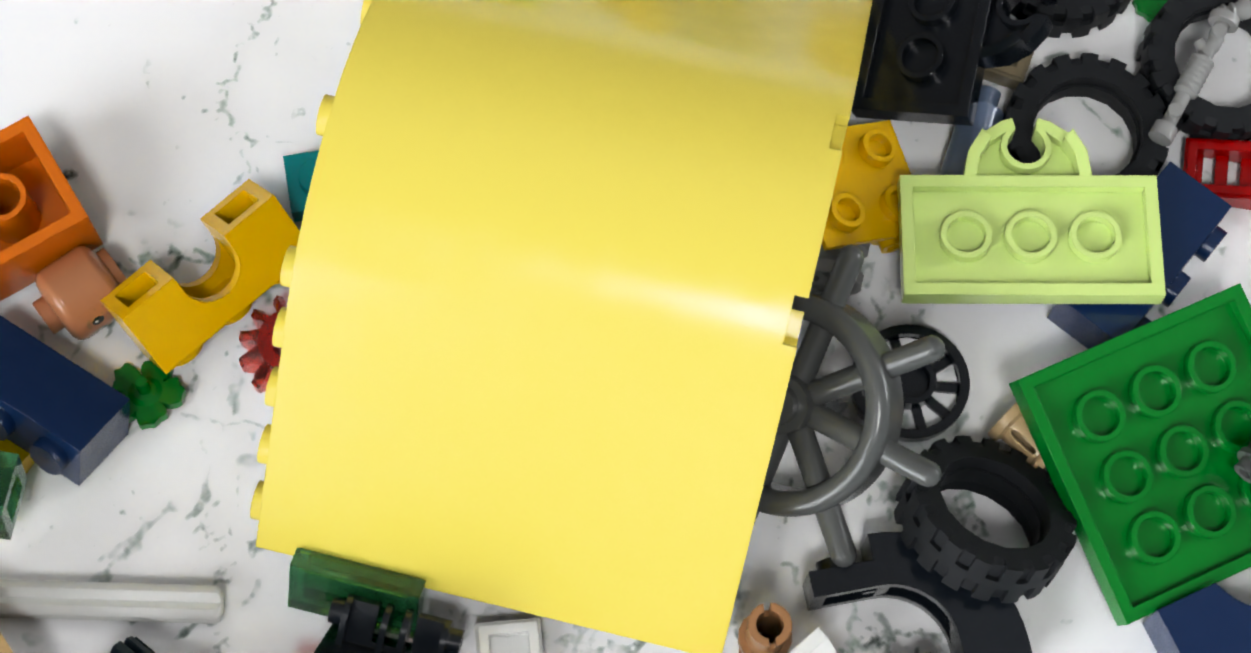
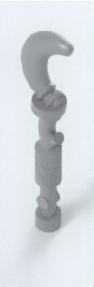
M1251 0L1230 2L1228 6L1221 4L1211 10L1208 23L1212 28L1208 39L1205 41V38H1200L1194 42L1198 53L1191 55L1174 86L1176 94L1163 118L1157 119L1148 133L1149 138L1153 142L1161 146H1170L1178 133L1176 125L1189 101L1197 98L1203 84L1214 67L1212 59L1220 50L1226 33H1235L1240 21L1251 18Z

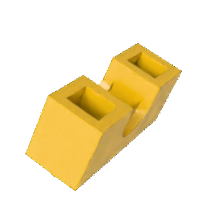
M250 179L200 218L213 236L216 246L213 264L201 278L189 283H177L170 274L152 260H149L100 300L140 351L166 375L176 366H182L193 360L200 353L203 344L225 325L233 324L242 319L249 312L252 303L273 285L280 284V273L286 251L290 245L297 247L300 230L277 198Z

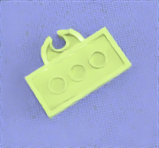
M1013 118L1006 119L987 130L981 129L968 150L962 175H899L897 195L901 303L1161 304L1166 296L1157 175H1092L1088 151L1074 129L1067 132L1050 121L1037 118L1031 141L1039 150L1041 158L1033 163H1022L1015 160L1008 151L1007 146L1012 141L1015 125Z

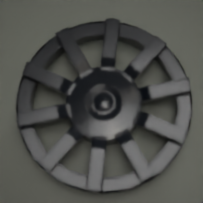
M905 324L879 331L885 341H889L891 350L900 347L899 339L905 337L920 339L925 336L934 335L939 337L945 344L944 358L932 365L928 364L900 375L903 388L904 410H911L916 429L901 428L898 441L922 442L944 433L957 421L965 408L969 396V372L960 351L945 336L924 326ZM953 365L958 383L937 382L936 374ZM861 390L851 394V398L858 415L864 420L865 398ZM933 392L957 394L956 403L951 411L932 397ZM926 405L931 411L941 417L942 420L927 427L921 407Z

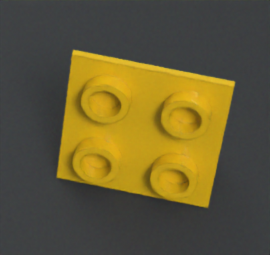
M890 120L847 127L822 239L824 251L843 248L849 244L862 245L868 243L878 245L882 254L899 250L897 183L899 175H911V172Z

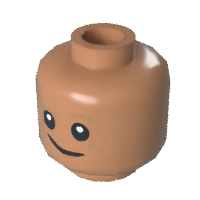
M79 245L60 256L36 274V287L42 297L34 301L32 305L53 334L65 328L74 338L86 340L115 321V318L100 300L126 280V277L104 248L94 252L85 245Z

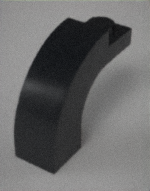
M901 532L867 534L860 548L863 562H854L847 568H841L835 565L830 557L822 559L815 564L817 570L808 572L802 585L808 611L876 598L898 599L910 603L924 611L936 622L947 640L950 653H1032L1024 622L1014 603H1001L999 597L992 596L989 601H983L971 597L970 590L960 587L956 591L941 582L944 578L934 569L929 573L918 563L916 559L919 554L914 548L907 549L901 539Z

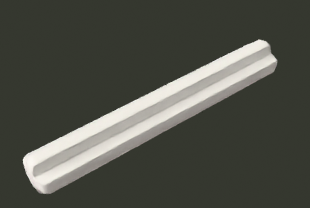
M0 579V618L216 624L221 621L223 615V591L215 585Z

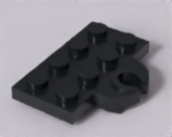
M873 0L851 111L856 118L974 126L985 69L1010 66L1031 55L1049 36L1053 24L1048 15L1035 13L1022 20L1011 19L1012 9L1022 0ZM1038 0L1045 6L1058 4L1057 0Z

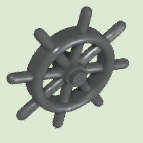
M853 244L846 245L839 251L822 293L810 291L809 299L794 296L792 309L803 311V320L810 323L793 362L755 518L756 522L759 512L781 517H800L815 514L830 558L835 565L841 568L851 566L857 557L856 548L841 508L842 505L852 501L866 491L878 479L886 467L925 487L937 485L942 475L938 464L898 444L904 412L903 388L900 375L941 359L945 352V344L939 337L929 335L890 350L876 327L863 314L847 304L864 263L863 251ZM834 336L845 347L855 364L820 377L817 373ZM864 389L865 418L864 424L861 425L842 415L848 408L849 402H838V399ZM815 431L854 450L845 465L832 477H830ZM789 441L806 487H791L773 482Z

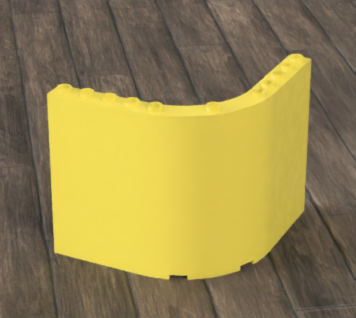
M364 0L360 18L361 26L349 53L335 96L325 94L318 110L316 134L323 137L311 179L297 247L291 245L288 247L280 273V285L290 289L287 307H281L275 321L272 336V345L281 348L279 367L274 366L265 391V405L274 407L272 424L265 426L257 453V462L266 464L264 481L260 480L256 486L250 508V518L259 520L256 547L689 653H722L804 316L803 311L792 309L794 296L809 299L842 156V146L854 101L873 0Z

